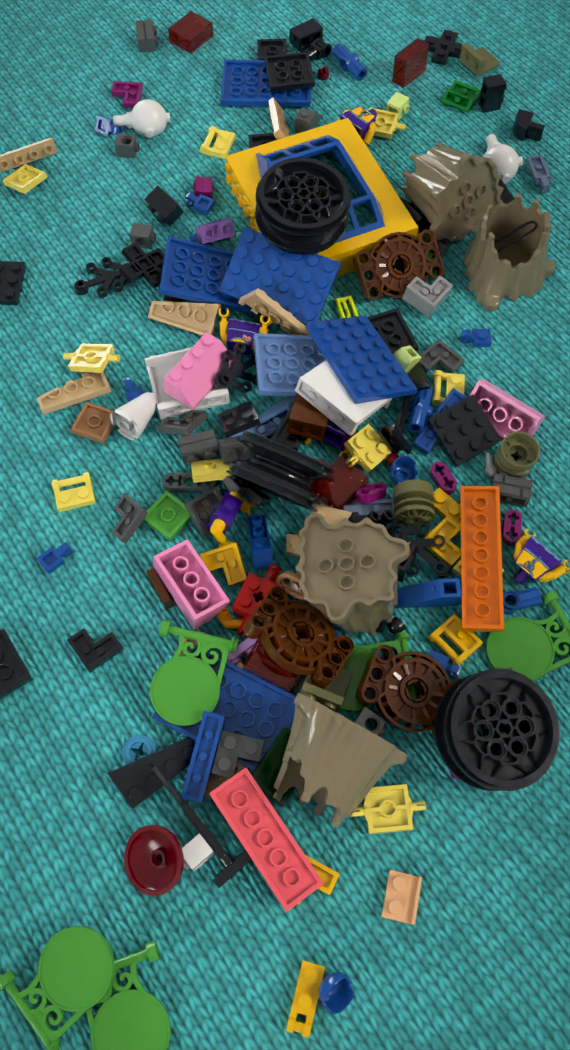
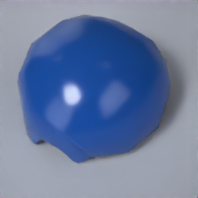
M400 456L395 459L390 467V476L393 482L398 484L406 480H416L418 475L415 466L416 461L409 456Z
M334 972L326 976L320 984L319 999L329 1013L337 1014L342 1012L354 997L355 992L350 985L352 981L343 972Z

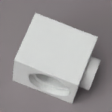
M200 833L182 848L184 868L186 870L191 868L194 872L215 855Z

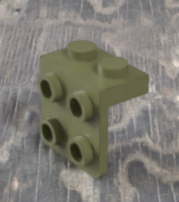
M467 43L462 45L459 61L478 77L499 66L500 61L483 47L475 50Z
M341 669L337 677L325 689L314 686L311 682V675H307L300 693L338 712L344 700V695L351 679V673Z

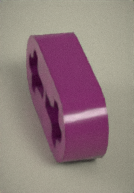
M433 463L430 469L432 480L438 488H441L446 494L452 495L457 487L456 479L444 463ZM435 470H442V473L440 474L439 472H435ZM445 482L447 485H452L451 488L445 487Z
M373 483L358 489L356 493L357 502L369 504L386 497L387 485Z
M517 510L507 511L503 519L502 541L508 546H514L521 536L522 515ZM511 516L514 517V525H511ZM510 531H513V534H512V536L514 537L513 539H510V536H509Z

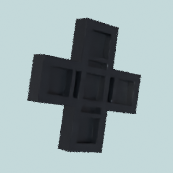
M444 30L440 39L426 35L422 44V50L434 52L431 62L445 66L449 56L460 59L463 44L456 43L458 33Z
M135 242L122 249V254L129 263L121 266L119 272L129 283L144 277L153 288L160 285L162 271L159 268L163 266L165 254L159 248L146 254Z

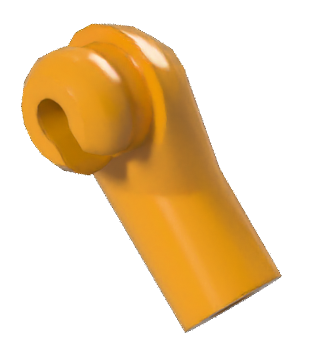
M223 608L217 615L219 622L226 629H239L243 619H233L228 613L229 610Z

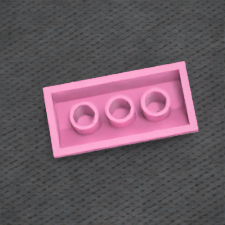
M206 332L163 379L164 392L194 410L216 385L214 379L222 367L221 354L227 350L222 341ZM234 359L229 361V368L233 365Z
M485 379L478 380L470 396L474 395L496 432L502 438L516 431L525 432L533 436L545 418V415Z
M188 539L153 556L155 572L193 629L211 621L230 603V600Z

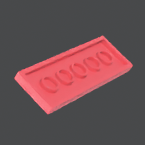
M247 767L209 793L286 912L324 884Z

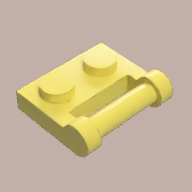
M210 126L206 140L199 149L200 152L205 155L226 159L235 140V133ZM213 137H217L213 148L209 147Z
M441 370L433 372L434 395L431 400L433 405L440 406L453 388L464 395L465 374L443 373ZM441 381H446L445 398L441 397Z
M89 472L60 481L58 479L52 480L58 512L96 504ZM85 482V486L64 491L60 490L62 487Z

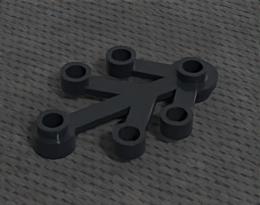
M104 257L101 260L102 266L106 269L112 268L117 270L111 272L96 267L93 262L87 263V272L100 275V277L88 281L77 280L74 285L76 293L78 295H85L88 293L89 287L103 282V286L97 288V294L100 298L108 295V290L112 283L115 292L123 291V286L127 281L119 272L120 267L123 265L112 262L109 257ZM120 277L119 281L113 282L115 278Z
M242 342L234 345V354L231 350H226L221 354V371L216 374L214 381L219 388L226 389L231 386L241 390L243 393H247L252 390L250 382L258 385L257 374L253 375L245 372L251 366L256 365L255 352L251 354V359L241 364L242 353L245 352L246 347ZM234 358L233 368L230 372H228L229 361ZM237 376L247 381L241 383L232 378Z
M399 522L390 525L388 532L400 529L401 531L398 534L400 539L405 541L411 540L410 546L413 542L418 546L412 555L414 556L412 567L416 568V572L412 574L409 571L408 574L411 577L419 574L416 553L433 567L437 577L443 578L449 574L450 569L446 562L437 561L422 548L443 547L445 545L443 536L436 535L430 539L413 540L408 535L421 534L426 536L431 531L430 526L427 523H421L419 526L405 527L404 524ZM426 526L428 527V530L426 532H422L421 528ZM437 539L443 540L441 544H436ZM443 565L444 570L438 571V566Z

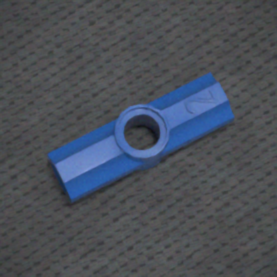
M340 43L335 45L332 49V55L340 62L342 70L349 71L359 81L363 80L367 75V69L359 62L357 54L354 52L350 53Z
M432 386L430 389L417 391L415 398L411 401L409 408L411 415L408 423V430L411 433H422L426 419L433 411V408L430 406L433 395Z
M536 587L517 592L507 591L503 594L504 614L511 615L517 610L541 605L542 603L540 592ZM505 601H512L514 605H507Z

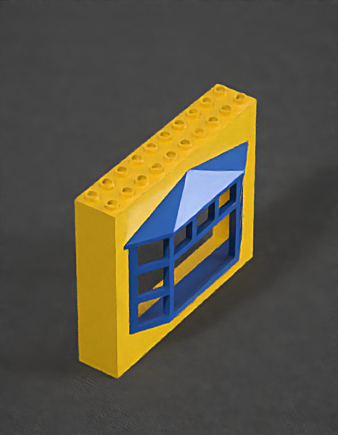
M349 118L227 155L226 163L224 164L227 176H225L227 185L231 186L232 194L237 197L239 207L243 208L245 218L249 219L251 229L260 232L255 219L256 188L264 173L280 161L297 157L308 158L333 150L361 196L351 200L348 212L354 230L343 233L334 245L322 252L316 253L341 263L336 277L356 271L353 264L354 256L362 250L370 252L373 245L380 238L395 232H405L415 237L417 236V224ZM365 203L376 222L360 227L353 207ZM393 236V237H388V238H386V239H387V240H391V239L394 238V236ZM381 243L378 244L376 250L381 246ZM360 255V262L365 264V257Z

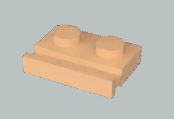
M389 870L381 918L415 925L422 877Z

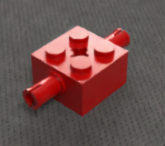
M275 564L269 565L264 578L249 573L232 606L233 615L243 619L236 632L241 637L244 635L243 638H248L243 632L245 623L271 588L279 586L286 591L284 586L275 583L281 571V568L277 565L274 568Z

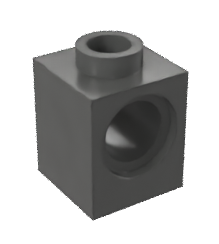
M117 134L115 141L117 157L135 158L140 148L136 135Z
M133 223L129 235L131 244L136 242L140 248L151 249L152 244L156 241L153 225Z
M362 707L353 722L367 729L365 726L366 720L368 718L373 719L375 727L370 732L381 737L386 729L384 726L386 721L368 708Z

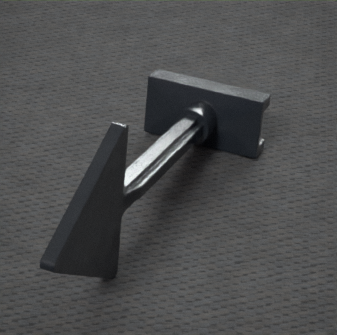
M418 362L407 375L416 386L417 391L430 389L431 386L421 363ZM413 395L404 397L396 425L381 426L377 431L390 451L397 455L399 451H405L407 454H410L412 447L402 434Z
M154 766L152 768L153 772L182 808L184 815L218 856V861L223 866V869L216 875L213 882L220 888L251 860L246 850L233 858L229 851L226 852L192 808L184 803L179 794Z

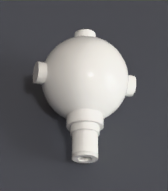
M151 99L139 101L133 107L132 112L113 116L114 125L128 127V129L133 128L136 133L148 138L162 133L167 123L171 122L170 113H166L161 104Z
M490 134L485 139L487 151L483 157L492 160L497 166L496 173L501 176V180L506 184L516 175L519 166L523 165V158L518 156L511 146L499 143L496 136Z

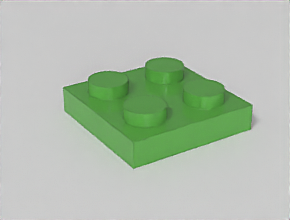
M166 491L147 510L148 514L143 521L171 542L192 518L184 503Z

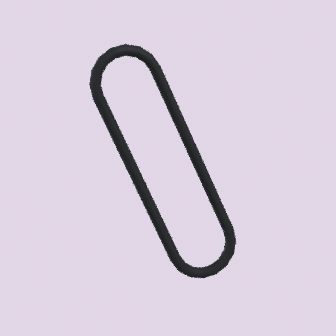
M529 221L523 224L522 226L516 228L515 230L511 231L510 233L506 234L505 236L501 237L500 239L494 241V244H496L499 241L510 236L511 234L515 233L516 231L522 229L523 227L529 224H535L532 230L523 234L517 239L511 241L510 243L501 247L497 251L499 252L505 249L506 247L510 246L511 244L517 242L518 240L535 231V229L538 226L537 222Z

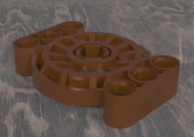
M424 230L417 234L416 237L405 232L390 233L380 238L373 245L370 252L362 250L353 258L360 287L367 301H374L380 298L381 295L401 299L406 287L416 276L427 282V280L432 281L436 280L439 276L442 277L445 272L436 238L431 230ZM423 235L427 237V243L422 240ZM393 236H394V238L391 239V240H387V239H386V238H388V237H393ZM381 243V246L376 250L378 244ZM428 251L432 253V259L428 258ZM360 255L365 257V264L360 262ZM396 260L402 263V271L392 268ZM433 268L437 270L436 276L432 273ZM365 272L370 274V280L365 279ZM371 288L376 292L375 297H372L369 293Z
M279 586L271 588L243 627V632L248 638L256 639L261 637L265 651L277 665L298 675H311L312 684L322 689H325L337 677L354 649V642L350 637L345 635L336 637L332 624L318 609L301 601H288L286 591Z
M384 644L371 651L356 691V700L361 705H369L375 702L382 718L397 730L407 733H420L431 729L435 736L434 723L438 705L447 690L460 679L450 682L445 669L437 660L427 654L407 651L394 656L393 649L389 645ZM379 651L384 653L385 660L379 658ZM404 656H412L408 659L403 658ZM372 670H374V671L377 672V674H378V679H377V680H375V679L372 677V675H371V671H372ZM407 686L415 687L417 699L411 700L412 697L406 688ZM365 689L371 693L370 700L364 695ZM417 725L424 727L422 729H414Z

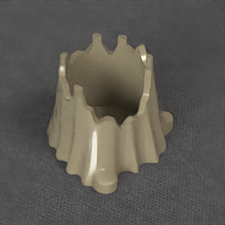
M437 142L435 146L438 148L432 147L424 155L418 156L415 153L411 155L410 158L415 162L416 171L414 173H410L407 170L403 171L402 176L406 178L407 186H403L401 190L405 193L406 199L431 224L429 230L434 233L436 241L443 238L450 242L456 240L463 241L470 231H477L489 204L493 205L492 210H494L497 204L503 203L500 199L503 187L498 186L501 176L496 174L497 166L490 158L463 153Z
M516 194L515 199L508 204H497L494 210H492L493 205L489 204L475 238L465 251L463 264L467 269L464 275L471 280L468 284V289L476 293L475 300L481 303L486 311H496L503 298H509L514 302L522 295L532 298L536 291L542 289L544 279L554 272L555 262L547 258L551 223L549 222L550 212L542 213L539 208V200H534L529 209L524 207L521 201V194ZM529 221L537 222L538 226L535 229V231L518 240L517 242L511 244L505 249L499 252L497 251L501 247L505 246L511 241L517 239L518 237L532 230L535 224H529L523 227L522 229L516 231L515 233L511 234L510 236L506 237L505 239L499 241L496 244H494V241L500 239L501 237L505 236L506 234L510 233L511 231L515 230L516 228L522 226L523 224Z
M313 513L307 516L304 527L299 531V536L302 540L301 544L295 548V553L301 558V562L296 565V571L301 575L299 586L305 595V599L320 610L322 615L332 624L335 631L343 628L348 633L362 631L368 633L369 636H374L376 634L375 630L382 620H385L386 623L392 621L394 607L398 605V565L409 557V544L403 539L390 536L384 525L376 524L368 517L359 523H352L347 518H344L338 525L332 526L325 521L321 514Z
M298 693L294 699V719L283 763L273 786L277 789L273 798L280 801L283 794L289 788L296 787L300 804L304 802L309 803L311 797L316 800L317 805L313 812L321 816L324 809L329 805L334 806V815L330 822L338 828L342 819L348 816L351 817L380 777L391 766L404 764L408 755L397 749L393 744L350 721L343 715Z

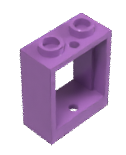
M223 219L194 226L197 241L201 244L235 236L232 219Z

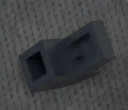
M519 109L513 126V134L521 141L529 138L540 142L545 125L532 122L534 113Z

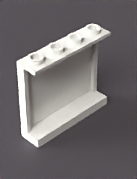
M191 348L145 358L152 390L158 397L159 404H157L160 420L166 417L187 414L190 410H193L165 393L163 379ZM215 385L194 410H203L230 403L228 389H222Z
M327 360L301 376L295 388L299 395L350 436L355 433L360 423L381 407L386 409L392 398L355 404Z

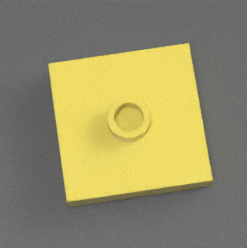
M24 164L3 179V183L5 186L26 194L45 180L47 174Z
M221 459L190 462L194 483L224 480L226 476H231L226 473V470L230 471L229 466L223 464Z

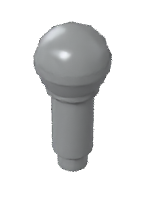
M487 452L485 454L486 468L484 473L487 477L493 478L494 473L497 474L498 470L493 464L491 453Z

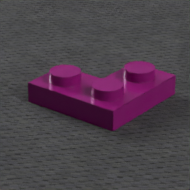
M113 81L111 95L112 97H124V108L133 109L141 101L143 83Z

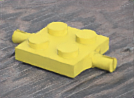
M375 109L377 117L374 136L391 139L396 129L405 131L406 124L398 123L399 113Z
M81 343L75 352H64L63 359L71 360L68 365L70 371L102 373L108 362H119L120 355H112L115 349L110 344Z
M367 424L344 443L352 456L346 461V464H349L348 467L358 463L367 473L391 453L390 449L370 424Z
M407 784L372 787L364 798L363 807H357L351 817L364 816L367 821L369 834L412 831L413 811L426 810L425 801L412 802L408 795Z

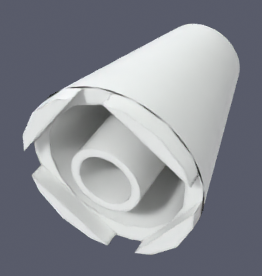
M145 392L115 409L110 414L113 426L117 424L119 427L117 431L127 439L134 440L136 438L137 440L157 409V404H159L158 397L154 393Z

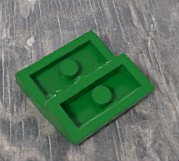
M454 80L450 89L448 88L442 97L441 103L468 113L479 99L481 90Z

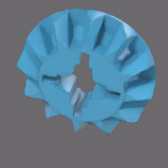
M144 735L131 737L123 746L122 757L124 762L127 764L138 760L136 759V753L132 750H140L142 746L143 752L146 755L156 752L157 749L154 742Z

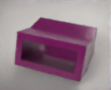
M196 176L193 183V195L199 197L202 194L213 199L212 177Z

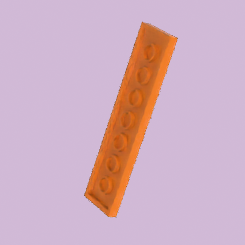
M460 486L462 631L504 632L499 486Z

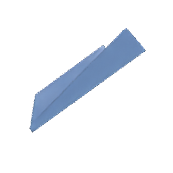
M288 396L257 415L261 424L245 431L263 437L276 432L293 405L296 396ZM241 432L231 437L241 436L244 434L243 432Z

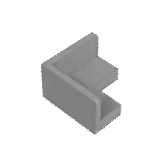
M416 276L406 287L403 299L429 318L449 296L453 285L439 276L430 286Z

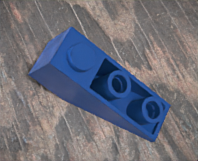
M256 514L247 516L254 569L267 568L270 564H273L266 515Z
M459 578L437 579L397 588L398 608L458 606L462 597Z

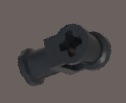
M318 37L311 43V48L303 52H308L310 61L316 57L321 59L331 53L332 45L325 43L323 38Z

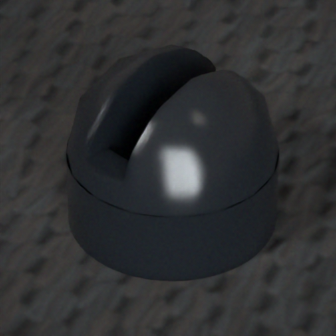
M393 617L392 621L388 624V629L393 634L403 632L406 628L405 624L397 617Z

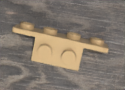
M48 138L0 155V173L57 153L53 138Z

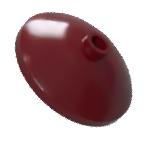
M147 825L139 828L131 835L124 853L125 870L130 882L138 891L148 896L166 894L177 885L183 872L184 857L178 839L170 830L160 825Z

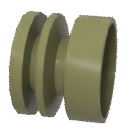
M518 431L509 433L504 437L493 458V464L498 470L497 473H507L512 477H526L540 456V446L537 440L530 434Z
M406 480L394 486L393 502L395 504L394 519L396 522L402 523L406 527H415L421 523L429 524L434 521L435 506L433 503L432 484L423 480Z

